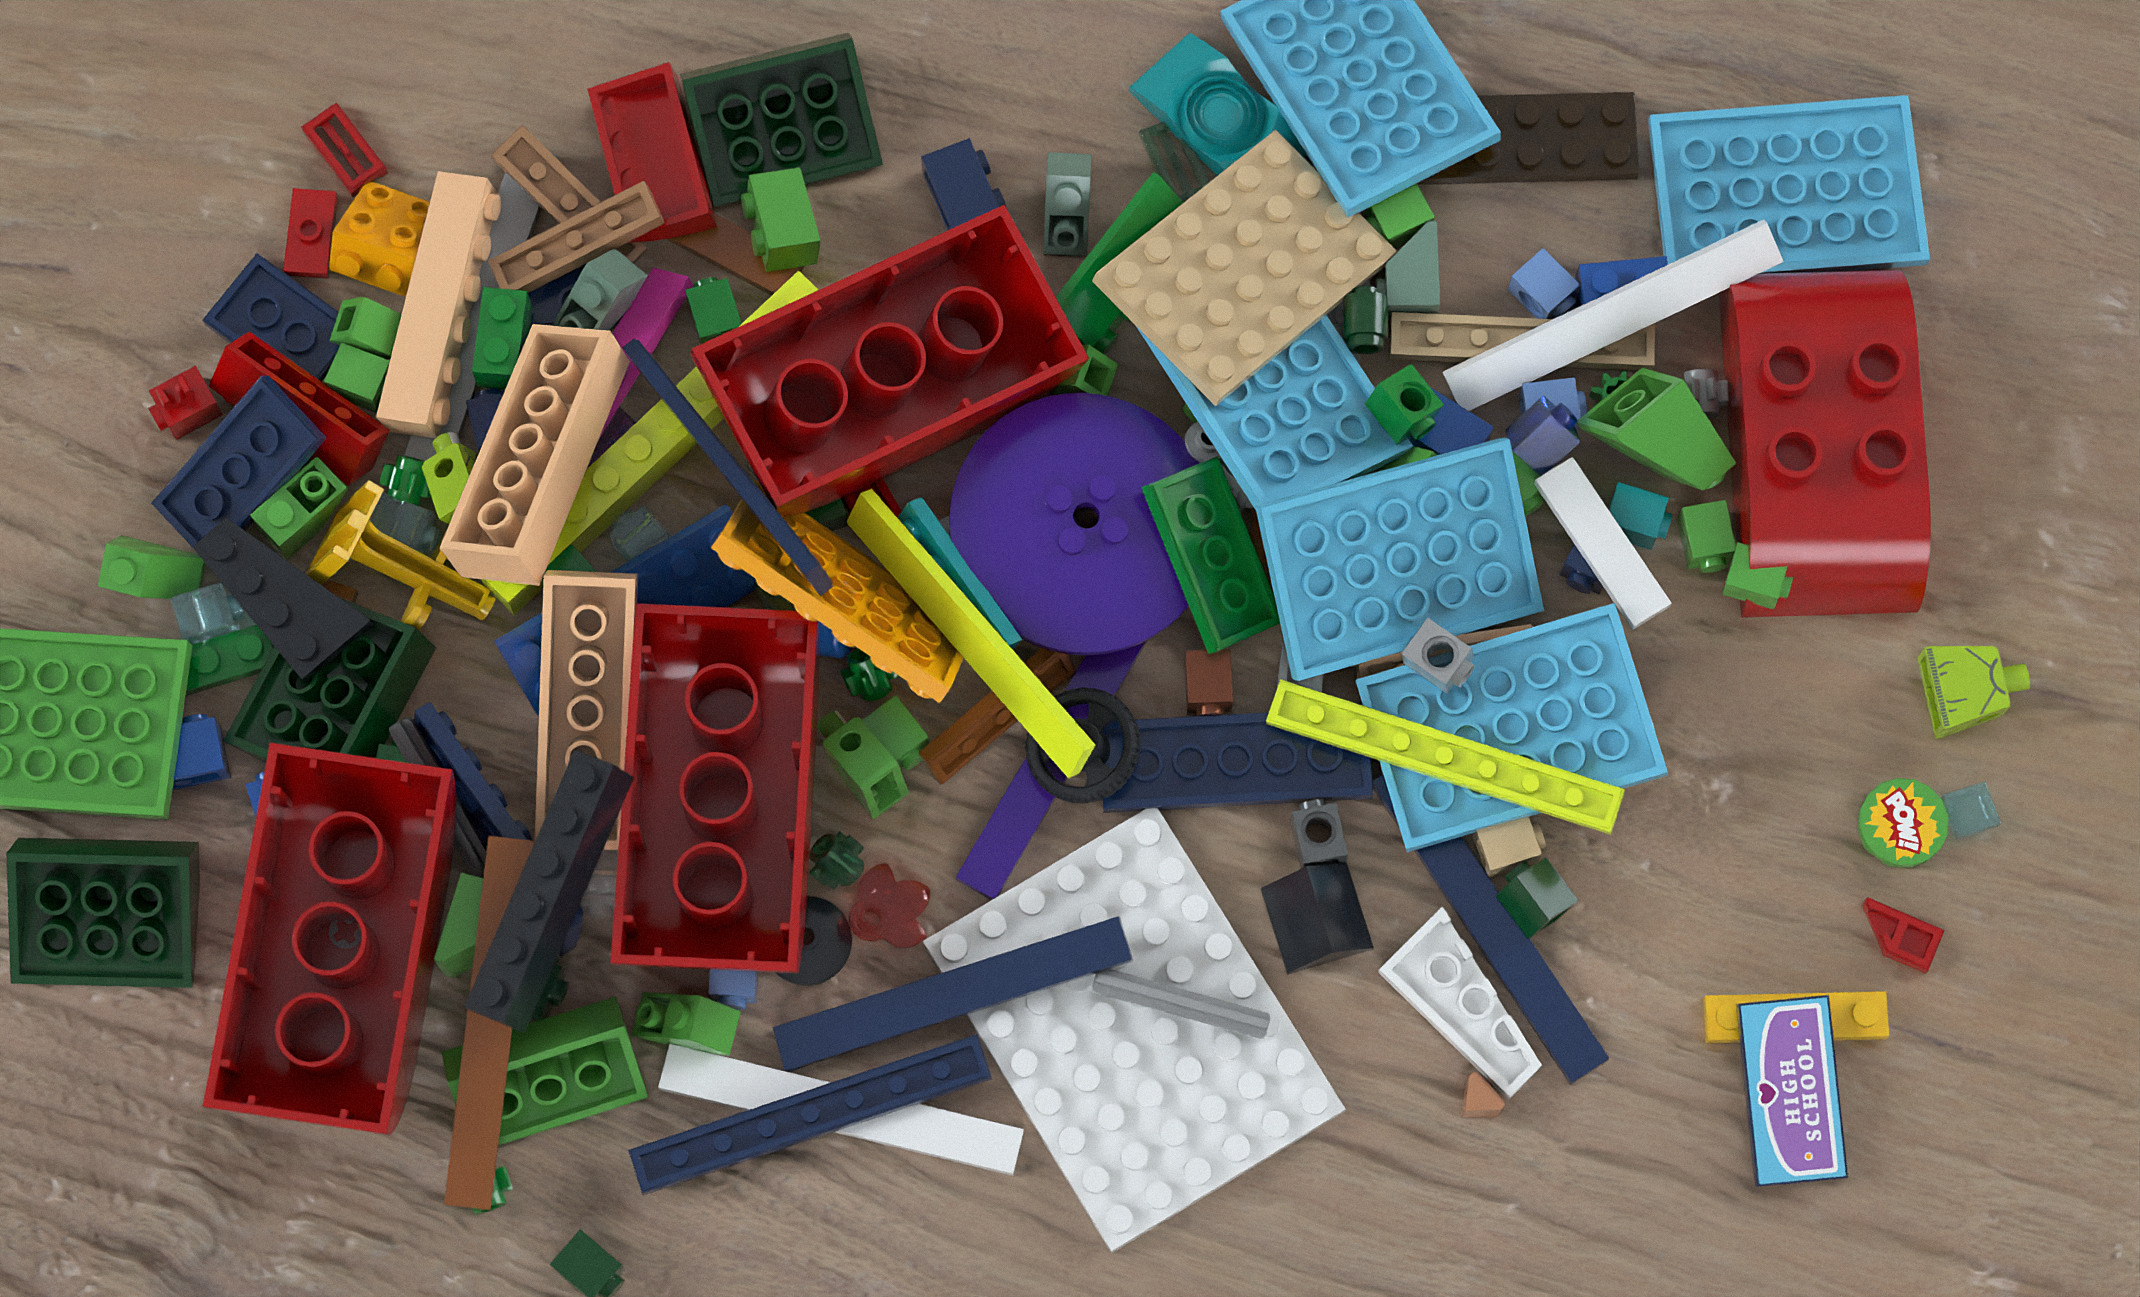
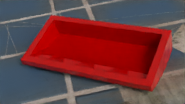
M670 62L587 88L614 195L645 181L665 222L663 225L628 243L670 239L718 227L679 79Z

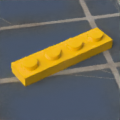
M1886 991L1705 995L1703 998L1705 1043H1740L1736 1004L1821 995H1829L1834 1040L1887 1039L1889 1037Z

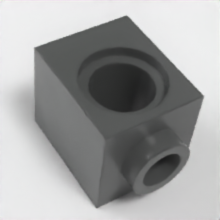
M1317 799L1299 804V810L1292 811L1290 824L1300 868L1346 863L1348 852L1337 803L1325 805L1323 799ZM1313 824H1320L1328 829L1330 838L1323 843H1316L1307 837L1305 830Z

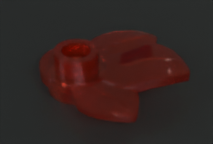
M888 864L876 865L864 874L858 883L859 900L852 906L849 913L851 930L858 938L864 941L874 942L883 939L896 948H910L921 943L927 938V935L916 918L922 914L928 905L931 893L930 888L915 880L896 882ZM865 913H875L878 915L880 922H869L865 917Z

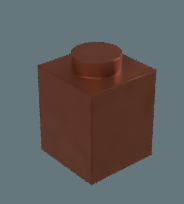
M1222 649L1208 654L1207 650L1186 651L1184 666L1187 713H1197V716L1224 715V712H1232L1231 649Z

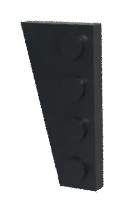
M225 518L193 546L203 561L305 682L309 681L375 624L228 518Z

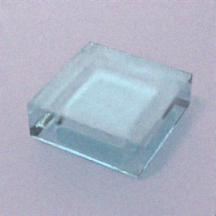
M1986 782L1953 791L1941 797L1956 840L1998 827L2001 824Z

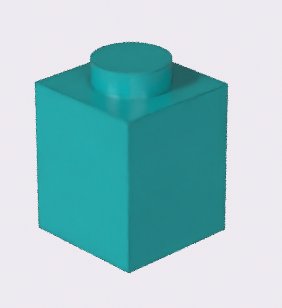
M1620 482L1616 485L1608 508L1631 544L1652 550L1657 537L1666 538L1673 514L1665 512L1669 497Z

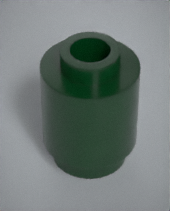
M1355 287L1352 293L1346 295L1343 299L1344 341L1348 343V348L1352 353H1379L1383 351L1384 342L1388 339L1387 296L1378 293V288Z

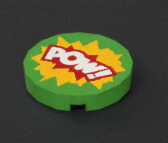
M1895 778L1880 783L1866 796L1858 812L1857 831L1863 847L1871 855L1873 854L1882 863L1890 867L1909 869L1926 863L1941 849L1948 835L1949 816L1943 800L1931 787L1915 779Z

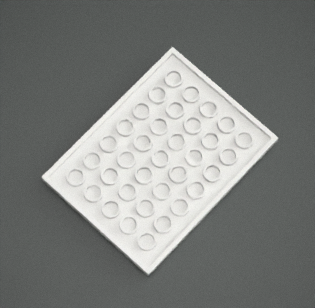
M1158 808L1141 811L923 941V945L940 973L1119 916L1134 961L1111 968L1112 970L1263 1011L1270 1015L1267 1034L1263 1039L1095 993L1092 990L1095 974L967 1015L1111 1253L1341 1115L1346 1110Z

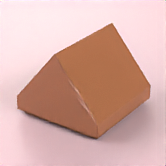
M1473 1072L1465 1083L1461 1118L1497 1117L1506 1106V1102L1478 1072Z

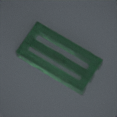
M1166 122L1140 130L1139 137L1155 172L1162 177L1183 203L1209 183L1197 153L1180 137L1181 147L1199 184L1198 188L1192 189L1168 136L1167 131L1170 130V126ZM1158 135L1183 194L1178 195L1152 138L1153 136Z

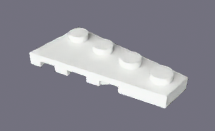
M1442 906L1379 969L1378 973L1509 1100L1542 1065L1511 1015H1508L1496 996L1495 989L1488 978L1486 979L1472 957L1473 954L1465 941L1461 940L1450 922V917Z

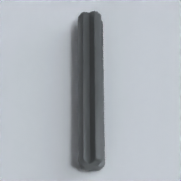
M411 717L404 718L389 728L390 735L407 763L441 768ZM456 795L454 846L470 874L484 878L487 847Z

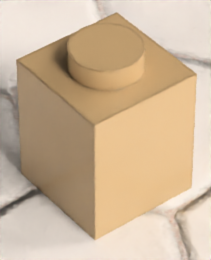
M1529 816L1476 830L1472 836L1482 868L1489 879L1509 873L1525 861L1529 866L1538 863L1542 855L1540 849L1546 847L1539 824L1537 822L1531 824Z

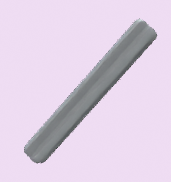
M1112 969L1096 973L1092 985V990L1101 995L1259 1039L1265 1037L1270 1023V1015L1266 1012Z

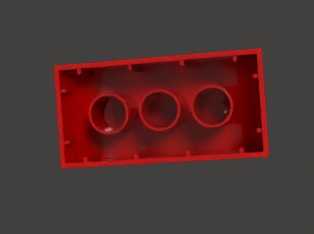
M1005 205L692 348L690 352L694 363L763 491L781 516L796 515L829 504L991 427L1000 418L1014 409L1038 400L1058 387L1060 383L1071 377L1089 360L1088 355Z
M1900 270L1757 274L1738 284H1730V288L1719 292L1724 376L1725 380L1728 381L1729 402H1727L1729 449L1736 462L1731 467L1736 546L1738 542L1748 545L1750 569L1787 566L1785 577H1793L1787 599L1779 597L1774 610L1759 606L1747 598L1745 601L1740 600L1741 618L1918 612L1923 602L1928 577L1931 508L1917 325L1912 295L1905 275Z
M635 604L624 771L633 776L634 779L621 807L611 965L777 973L799 972L807 905L818 722L820 655L818 620L810 621L801 616L797 611Z
M270 743L202 1107L390 1135L394 1132L402 1116L416 1067L435 961L434 957L437 950L451 870L456 820V785L452 769ZM338 921L336 923L338 931L333 934L334 939L337 942L345 940L348 944L356 941L354 932L359 929V924L362 933L360 942L352 948L344 949L337 947L329 937L331 923Z

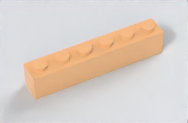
M437 172L376 415L380 423L390 430L389 432L435 439L440 435L442 425L445 426L448 423L451 411L448 399L452 384H456L460 377L461 362L459 355L462 343L468 341L471 332L470 310L472 302H476L480 296L481 279L479 274L482 262L487 261L490 255L491 238L489 234L492 222L498 219L501 211V197L488 178Z

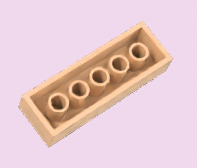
M532 324L440 546L442 552L461 577L540 586L630 362L611 331Z
M547 570L544 574L535 841L574 750L611 763L624 771L635 604L637 603L638 574ZM621 810L603 850H618Z

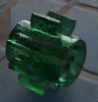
M838 831L835 836L830 833L825 834L813 844L810 850L809 859L816 865L809 873L822 885L825 886L827 884L832 889H836L838 884L842 887H847L853 884L863 872L864 861L858 855L863 851L864 846L850 834L846 836L841 831Z

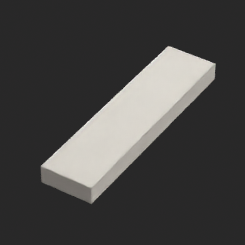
M1573 457L1535 479L1534 485L1632 630L1671 606V601Z

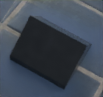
M1347 863L1306 866L1261 888L1287 975L1374 949Z

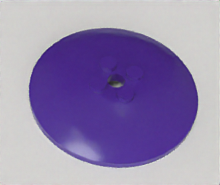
M1068 393L1044 397L1016 408L1000 418L974 444L959 470L953 488L949 509L950 538L968 567L988 590L1022 640L1050 651L1073 655H1100L1125 650L1139 645L1165 630L1189 607L1141 487L1199 464V462L1189 454L1185 441L1171 427L1149 411L1130 402L1110 396L1089 393ZM1081 507L1090 508L1096 513L1098 523L1089 529L1081 528L1075 523L1073 512Z

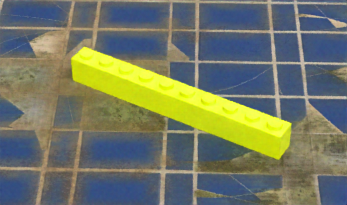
M798 271L740 326L818 291V289ZM696 366L676 387L712 430L724 419V416ZM662 399L586 469L548 564L570 544L580 553L585 550L697 444ZM481 579L483 586L490 589V593L513 615L517 614L543 589L542 582L538 586Z

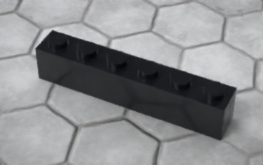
M574 750L464 1008L520 1032H526L633 782V776L611 763Z

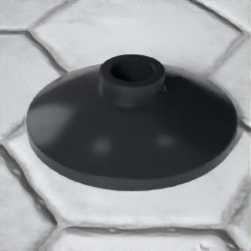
M807 896L805 930L813 932L815 938L811 944L803 945L799 972H774L783 980L796 985H816L831 979L844 967L852 948L851 929L844 914L831 902L815 896Z

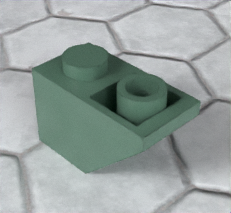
M1048 152L1043 254L1087 256L1092 154Z
M615 248L586 263L552 326L609 331L630 308L648 275Z

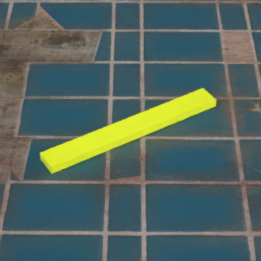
M872 489L860 493L846 523L1068 778L1079 774L1093 751L1095 743Z
M1281 679L1266 719L1267 725L1609 835L1612 833L1625 794V789Z

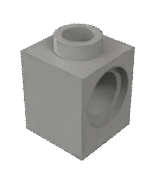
M1429 618L1426 619L1401 653L1405 665L1447 694L1454 684L1461 687L1475 668V665L1471 663L1474 658L1472 648ZM1439 649H1446L1454 655L1453 661L1443 668L1435 667L1429 662L1431 654Z

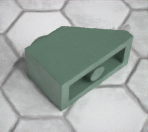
M1428 221L1386 263L1383 278H1376L1375 287L1378 288V293L1387 296L1388 319H1391L1392 312L1438 314L1440 287L1437 221Z

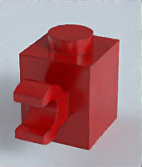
M196 365L149 390L155 402V405L148 408L160 431L169 427L176 440L223 415Z

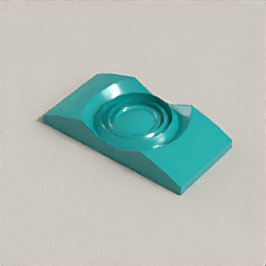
M1192 33L1187 34L1129 87V92L1217 176L1274 130L1304 159L1308 156L1281 115L1278 107L1258 94L1242 78L1227 57Z

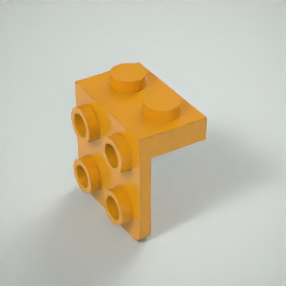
M374 182L365 184L333 230L329 270L406 297L430 202L391 189L385 185Z

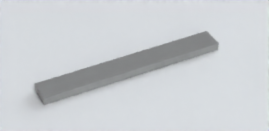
M506 172L498 191L501 197L500 215L496 221L493 220L489 234L491 238L490 255L487 261L482 262L479 274L481 279L480 296L476 302H472L470 310V336L466 343H462L459 355L461 362L460 377L456 384H452L448 399L451 405L448 423L445 426L442 425L440 435L454 432L460 439L478 389L472 373L482 291L483 287L499 288L488 260L531 239L541 211V207ZM411 435L404 455L426 461L436 454L432 445L434 439Z

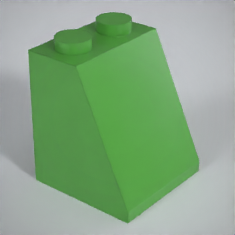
M1643 367L1576 421L1583 431L1661 477L1702 491L1718 485L1725 478V472L1736 464L1685 381Z

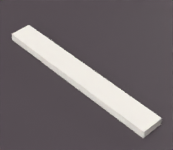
M1763 219L1443 371V375L1456 403L1470 411L1521 387L1522 383L1536 380L1728 289L1730 284H1738L1784 261L1770 228Z
M669 1044L658 1088L662 1091L747 1111L831 1082ZM917 1104L836 1131L835 1133L1013 1176L1024 1129Z

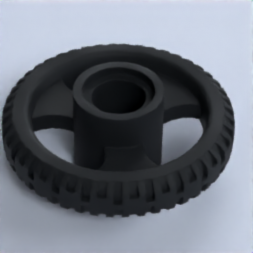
M1073 688L1055 695L1054 698L1065 710L1076 705L1088 704L1089 714L1086 720L1074 719L1088 736H1091V740L1095 743L1093 751L1081 770L1086 772L1085 787H1074L1055 779L1045 765L1051 758L1030 733L1027 732V740L1025 742L1026 759L1033 777L1048 793L1070 803H1093L1116 793V790L1121 789L1127 779L1131 777L1140 756V732L1133 714L1117 697L1096 688ZM1118 721L1123 733V751L1117 766L1110 768L1105 765L1110 755V743L1103 731L1109 724Z

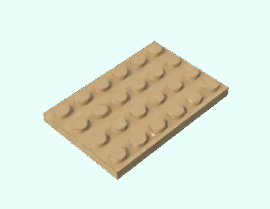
M1274 130L1096 272L1092 282L1217 406L1338 306L1346 295L1352 293L1355 287L1362 286L1384 268L1397 251L1359 213L1347 217L1320 174Z

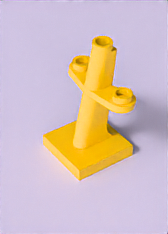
M370 480L338 508L305 573L322 585L347 563L350 558L415 588L400 622L413 626L417 630L424 625L431 613L432 607L426 604L429 595L481 621L489 614L496 599L489 594L490 589L469 578L461 577L458 572L443 565L447 557L440 549L446 531L438 542L431 558L379 531L372 524L370 516L384 489Z

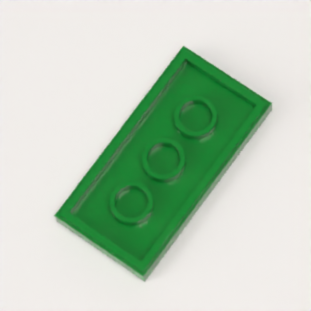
M1218 456L1141 487L1208 654L1220 651L1280 624L1275 597Z

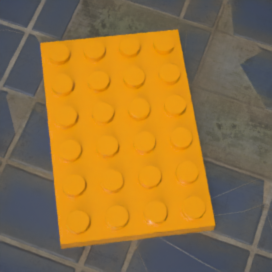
M755 479V480H754V483H755V484L757 485V487L761 490V492L766 496V494H765V492L763 491V489H762V487H761L759 481ZM741 499L711 547L718 552L721 561L733 569H743L756 578L757 584L767 593L775 596L781 595L793 603L795 610L804 618L810 621L818 620L830 628L834 637L842 644L849 647H858L868 654L872 663L882 671L887 673L894 672L908 681L909 687L917 695L926 699L933 698L940 703L951 688L963 661V656L884 566L806 513L782 516L833 582V587L820 596Z

